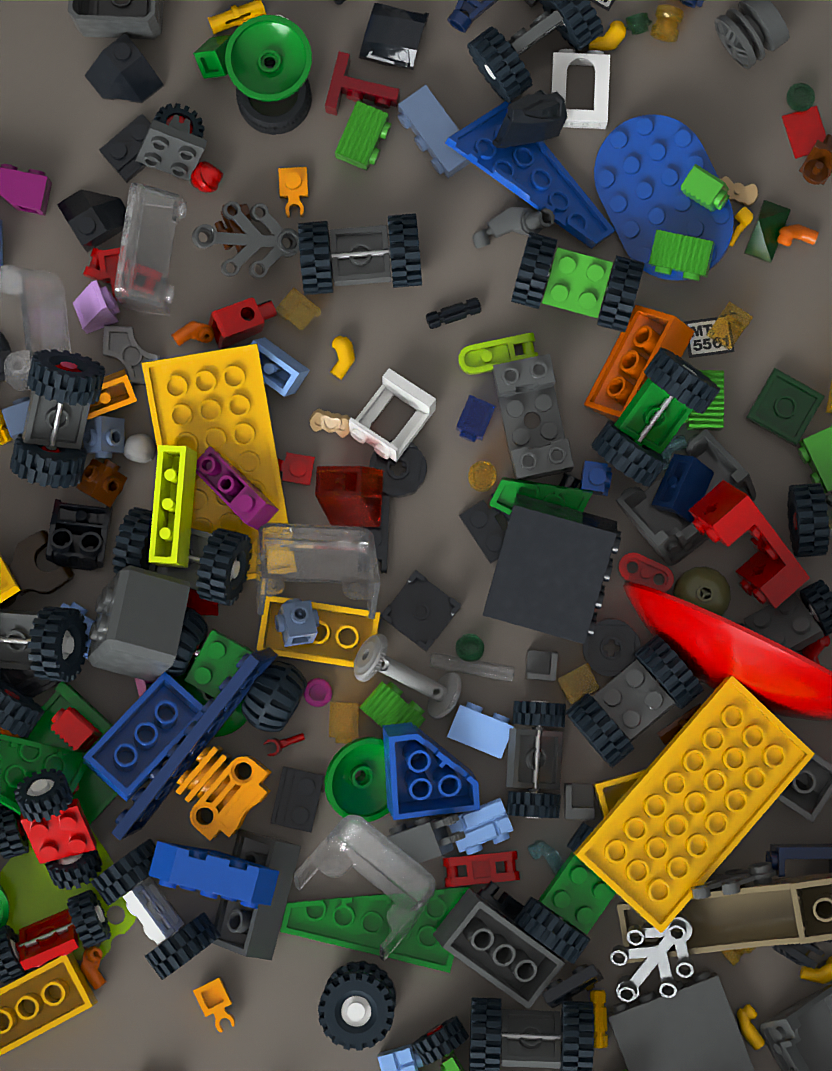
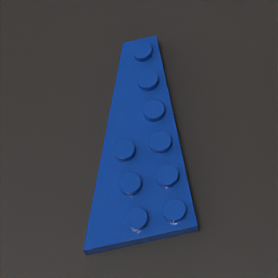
M503 102L446 140L445 144L538 211L546 208L550 209L554 214V222L591 249L615 232V229L543 141L507 148H496L492 144L508 111L507 107L512 102Z

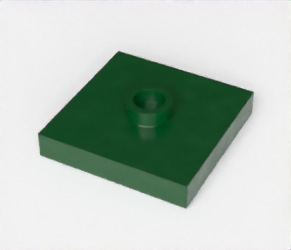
M774 368L746 419L796 447L825 396Z

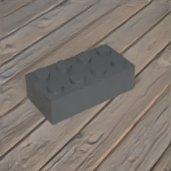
M470 888L433 933V936L445 950L527 1009H530L565 964L558 954L535 939L511 918Z

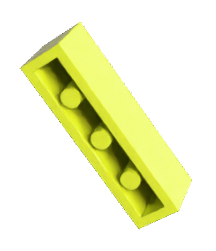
M158 445L148 562L159 567L188 568L198 452L187 446Z

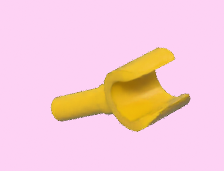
M743 207L734 216L740 224L735 228L729 244L731 247H733L741 232L753 220V213L747 207Z

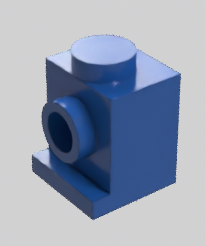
M585 460L582 467L579 489L591 490L595 495L608 496L612 478L611 467H608L607 463Z

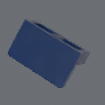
M674 454L651 505L658 510L674 512L686 522L692 523L694 517L688 510L705 496L714 472L696 457Z

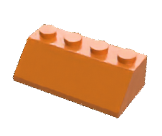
M635 305L626 332H621L584 406L616 422L644 382L649 378L645 375L644 370L660 348H665L675 355L682 357L695 331L676 316Z

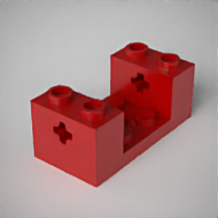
M722 480L688 510L695 519L692 521L694 527L702 535L706 534L714 543L720 541L729 547L747 531L752 536L749 541L758 552L735 572L742 580L739 582L741 588L749 596L753 595L762 605L766 602L776 609L810 579L809 575L751 498L725 480Z

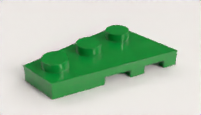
M502 477L489 505L511 515L516 494H522L583 512L593 491Z

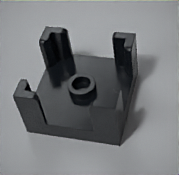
M415 570L407 580L406 585L380 616L427 652L462 605L446 595Z

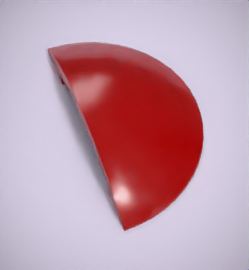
M634 582L624 583L623 587L627 597L653 636L658 635L676 652L678 657L683 660L693 675L706 685L716 689L726 677L733 676L773 714L813 721H832V671L767 637L702 607Z

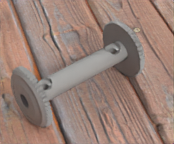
M375 634L362 644L354 661V674L357 680L361 682L368 681L379 671L429 697L427 712L434 719L446 716L455 707L462 688L461 678L457 673L449 671V673H445L436 682L386 656L388 640L383 634Z

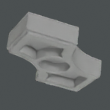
M104 326L103 355L116 358L125 365L131 385H146L142 362L159 360L161 357L144 351L137 344L133 327Z

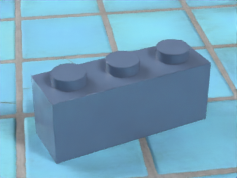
M424 85L398 104V112L400 114L397 117L405 129L411 128L415 133L414 141L422 152L427 150L433 159L430 162L439 175L444 173L449 179L471 163L445 144L446 140L458 132L459 129L427 85Z

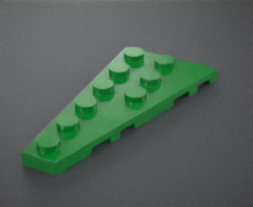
M0 734V803L21 815L22 812L15 799L14 791L18 789L17 785L19 782L24 783L23 778L26 776L31 778V773L35 771L37 774H40L41 769H47V772L51 768L56 769V772L58 770L62 771L73 793L88 767L83 763V757L86 753H79L65 748L53 747L39 742Z
M470 886L287 902L280 932L450 973L454 955L439 944L433 933Z

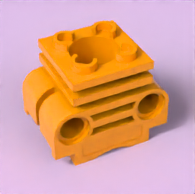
M209 746L196 758V761L199 762L194 770H186L176 783L180 786L175 792L182 795L187 793L188 790L191 791L185 797L188 803L195 801L197 797L199 798L190 811V821L194 828L209 841L216 838L221 831L228 837L234 835L243 825L248 812L255 805L262 802L272 791L263 784L272 771L255 757L241 756L235 758L227 765L226 763L232 756L229 753H225L219 758L218 755L222 752L223 748L220 746H213L211 748ZM243 762L249 764L252 769L251 776L248 779L243 778L239 774V766ZM204 807L209 808L213 812L211 823L205 822L201 817V811Z

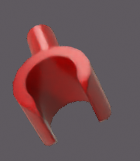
M301 733L282 740L272 738L266 740L263 745L274 742L277 747L276 751L267 755L275 756L280 754L282 749L288 747V745L305 740V737Z

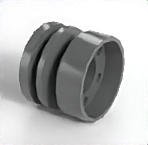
M741 0L738 4L739 11L730 8L727 10L726 15H720L714 21L715 29L724 47L744 68L750 69L755 65L756 60L761 61L766 55L765 49L775 51L790 38L784 19L770 0Z

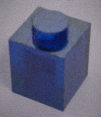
M469 395L456 426V430L460 431L459 436L474 443L476 439L482 441L496 406Z

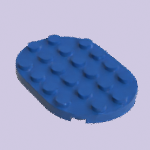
M651 114L634 117L623 122L606 137L595 161V186L628 256L632 260L643 262V271L657 278L669 281L689 280L682 278L683 272L672 270L671 275L654 272L655 266H651L649 260L656 230L713 241L715 247L710 264V269H712L728 250L734 233V212L729 199L721 210L716 209L714 212H710L709 209H705L704 206L691 200L690 197H686L681 190V185L695 164L717 178L719 177L702 143L689 127L674 118Z

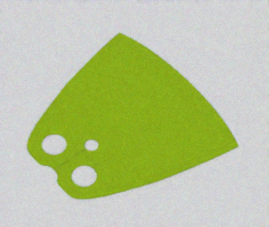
M92 831L97 842L96 849L102 861L101 872H96L99 876L114 863ZM28 839L29 852L12 857L0 872V885L6 892L10 905L6 925H9L14 930V933L19 935V929L68 909L67 900L87 890H92L96 894L97 900L100 901L106 918L107 911L112 906H119L125 912V918L120 924H112L109 921L107 923L110 927L111 936L110 939L100 944L99 948L103 952L102 960L110 951L112 940L119 934H125L134 924L136 916L132 915L127 909L123 896L108 906L92 883L87 885L81 883V888L78 889L75 886L72 887V890H66V887L63 890L59 889L58 886L53 884L45 866L46 863H39ZM78 934L79 948L75 949L72 953L76 960L82 961L85 949Z

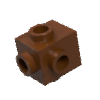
M92 458L89 465L84 469L80 484H77L76 488L111 508L115 499L123 490L127 477L118 472L120 466L108 459L101 463Z

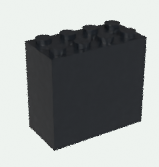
M516 494L483 616L585 644L586 637H592L595 630L597 613L594 610L595 608L601 609L605 586L602 583L603 581L609 582L613 568V558H610L611 553L617 554L619 549L621 531L617 530V521L522 494Z

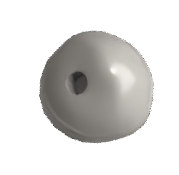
M143 433L133 434L126 440L123 455L128 460L147 463L154 458L155 444L150 436Z

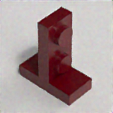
M338 52L325 103L326 113L338 114L342 94H345L347 99L356 102H362L363 99L373 101L374 105L389 109L390 106H398L400 89L348 77L347 74L351 63L350 54Z

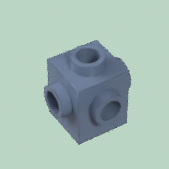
M98 416L87 420L83 436L84 448L87 450L86 453L95 454V459L103 460L112 459V454L124 453L125 419Z
M299 598L287 600L281 605L278 615H275L276 630L282 633L284 647L314 642L318 634L319 616L317 610H313L311 600L302 601Z

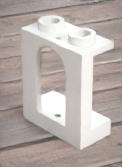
M560 49L559 52H553L551 93L558 92L565 102L568 66H593L595 69L594 110L566 109L568 117L563 127L606 129L608 122L610 55H606L600 50L587 51V54L576 53L573 49Z
M389 368L382 376L381 387L356 419L352 417L349 419L350 434L358 442L363 444L366 442L373 446L374 451L382 458H391L397 462L436 410V398ZM393 396H396L417 411L392 442H388L370 430V427Z

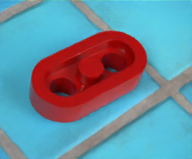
M628 553L618 563L620 576L628 582L642 584L662 592H667L674 583V575L667 566L641 554ZM633 562L637 565L635 573H630L627 570L628 563ZM656 574L662 575L664 579L661 585H657L653 581V577Z

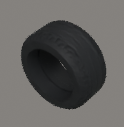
M268 60L265 63V66L268 68H272L275 65L273 60ZM307 78L303 86L298 90V98L295 105L288 112L279 116H266L257 112L251 105L250 97L243 94L237 87L236 100L241 115L252 128L265 134L279 135L294 130L305 120L310 111L312 93Z

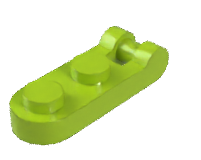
M525 333L466 346L459 354V366L465 373L476 375L492 371L493 365L539 356L538 352L534 350V333ZM522 345L524 354L516 356L514 346Z

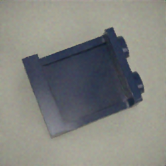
M770 844V851H766V862H771L773 869H776L777 875L775 876L785 877V860L829 859V873H832V844Z

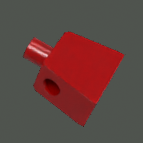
M251 297L211 312L208 325L214 330V339L220 350L260 333L263 330L264 321L277 316L271 300L257 305L255 299ZM242 317L249 318L250 321L244 320Z

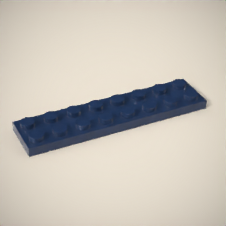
M270 647L260 651L255 650L252 654L246 653L236 665L238 671L233 677L228 676L218 688L221 692L215 700L211 698L201 710L203 716L198 722L193 721L183 733L186 736L181 744L176 743L166 755L169 759L164 766L159 765L151 773L149 779L152 781L147 788L142 787L132 798V801L135 802L129 810L125 809L116 818L115 823L118 825L111 833L117 839L122 840L142 830L177 785V780L192 766L199 754L206 748L246 697L255 679L261 676L278 656Z

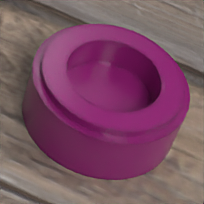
M315 678L307 682L304 698L308 704L314 707H322L330 702L333 690L329 682L321 678Z

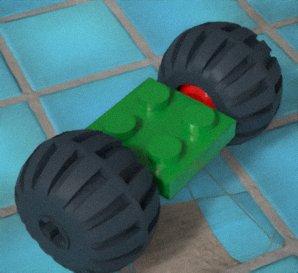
M186 607L177 655L173 665L165 672L171 677L181 676L188 670L195 659L184 681L217 698L221 692L218 689L221 683L228 676L233 677L238 671L236 665L246 653L252 654L254 651L215 629L211 630L204 643L208 633L207 623L198 612ZM273 661L263 674L255 679L243 701L242 713L246 720L252 726L262 731L279 732L283 730L294 714L306 690L307 681L294 665L283 661Z

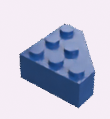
M412 722L382 725L387 808L393 820L480 810L479 782L468 767Z
M157 841L149 871V876L160 879L159 885L176 889L177 885H180L179 887L195 892L200 890V895L217 899V896L220 895V898L237 902V900H241L240 905L258 909L259 904L271 906L279 875L278 870L221 851Z

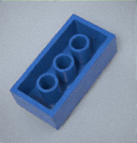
M164 672L83 757V763L127 802L149 779L151 773L168 759L166 755L176 743H182L186 737L183 734L193 721H199L203 716L201 710L204 706L169 674Z

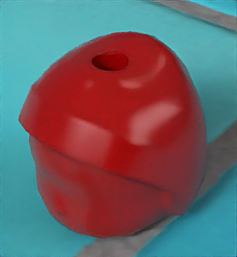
M207 161L199 162L192 171L191 184L202 192L212 193L217 190L223 178V173Z

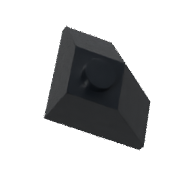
M126 33L105 48L85 74L87 80L102 99H122L143 103L164 87V84Z
M81 189L57 204L87 253L135 224L134 219L118 197Z

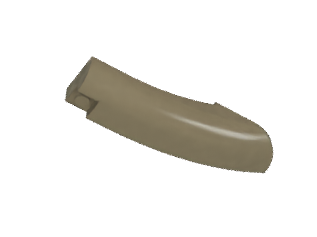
M832 873L772 879L771 882L765 884L748 882L740 885L741 892L731 895H723L722 886L711 889V896L708 898L693 899L692 897L679 912V914L689 919L693 927L692 935L687 940L689 955L832 940ZM619 902L617 910L624 947H632L635 945L627 941L629 927L632 925H640L642 927L652 925L627 902ZM679 928L672 929L675 932H682ZM639 933L631 934L635 938L641 936ZM663 937L644 938V942L641 945L658 944ZM675 944L668 951L669 958L678 956ZM646 958L629 959L627 964L642 962Z

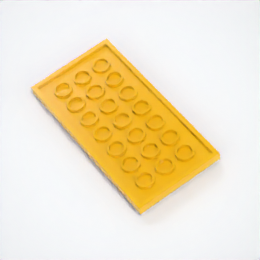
M258 343L142 362L157 450L158 445L187 446L198 452V459L211 446L279 509L267 524L258 531L246 525L196 474L191 528L212 533L217 528H222L248 535L251 539L250 543H252V549L250 550L252 557L249 560L250 569L246 574L247 580L297 572Z
M726 677L573 854L650 925L662 933L693 897L691 888L703 885L815 753L735 677Z

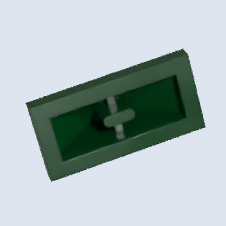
M764 200L744 254L771 263L778 246L777 237L780 234L778 231L785 227L791 209Z

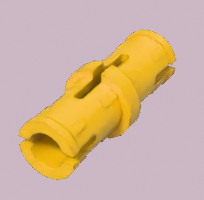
M253 0L238 7L236 4L230 6V10L208 17V21L213 34L216 35L234 26L239 27L251 18L267 14L262 0Z

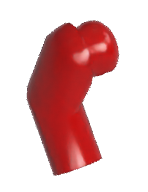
M829 635L803 648V656L820 665L818 655L824 647L829 646Z

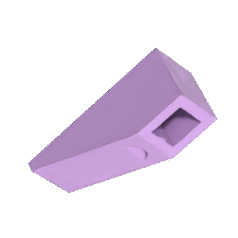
M97 280L91 282L73 302L82 329L86 334L119 322L116 316L117 313H120L117 301L113 298L107 286L102 287Z

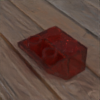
M317 466L315 496L331 526L380 527L383 469L365 466Z

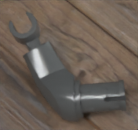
M507 208L486 222L487 229L474 233L472 239L475 248L490 245L488 235L491 234L495 238L510 232L528 236L530 232L538 234L542 228L550 227V224L554 223V214L547 208L540 211L532 208Z

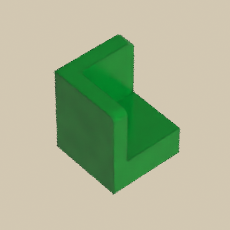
M232 34L211 37L193 53L204 79L226 76L228 74L225 52Z

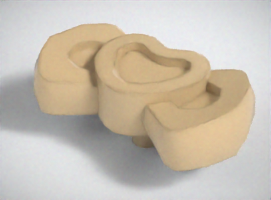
M728 176L720 179L726 183L729 189L727 194L730 195V201H735L738 204L743 203L745 206L750 207L757 200L758 189L755 184L744 186L741 183H733Z
M319 408L309 418L310 426L315 432L324 429L328 433L336 432L341 438L346 437L350 433V417L348 415L334 414Z

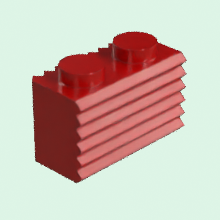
M68 707L66 710L61 708L51 719L54 723L51 726V731H55V734L59 735L60 739H64V742L68 743L69 747H73L74 751L87 752L102 735L97 728L72 707Z

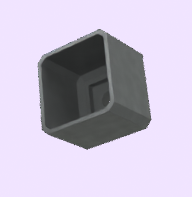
M68 0V13L77 30L84 37L120 38L126 33L130 39L155 40L162 33L164 0H127V2L122 4L114 0Z
M131 565L120 570L103 588L96 601L95 611L97 616L89 632L91 643L87 657L92 666L149 682H154L173 665L177 655L190 592V582Z

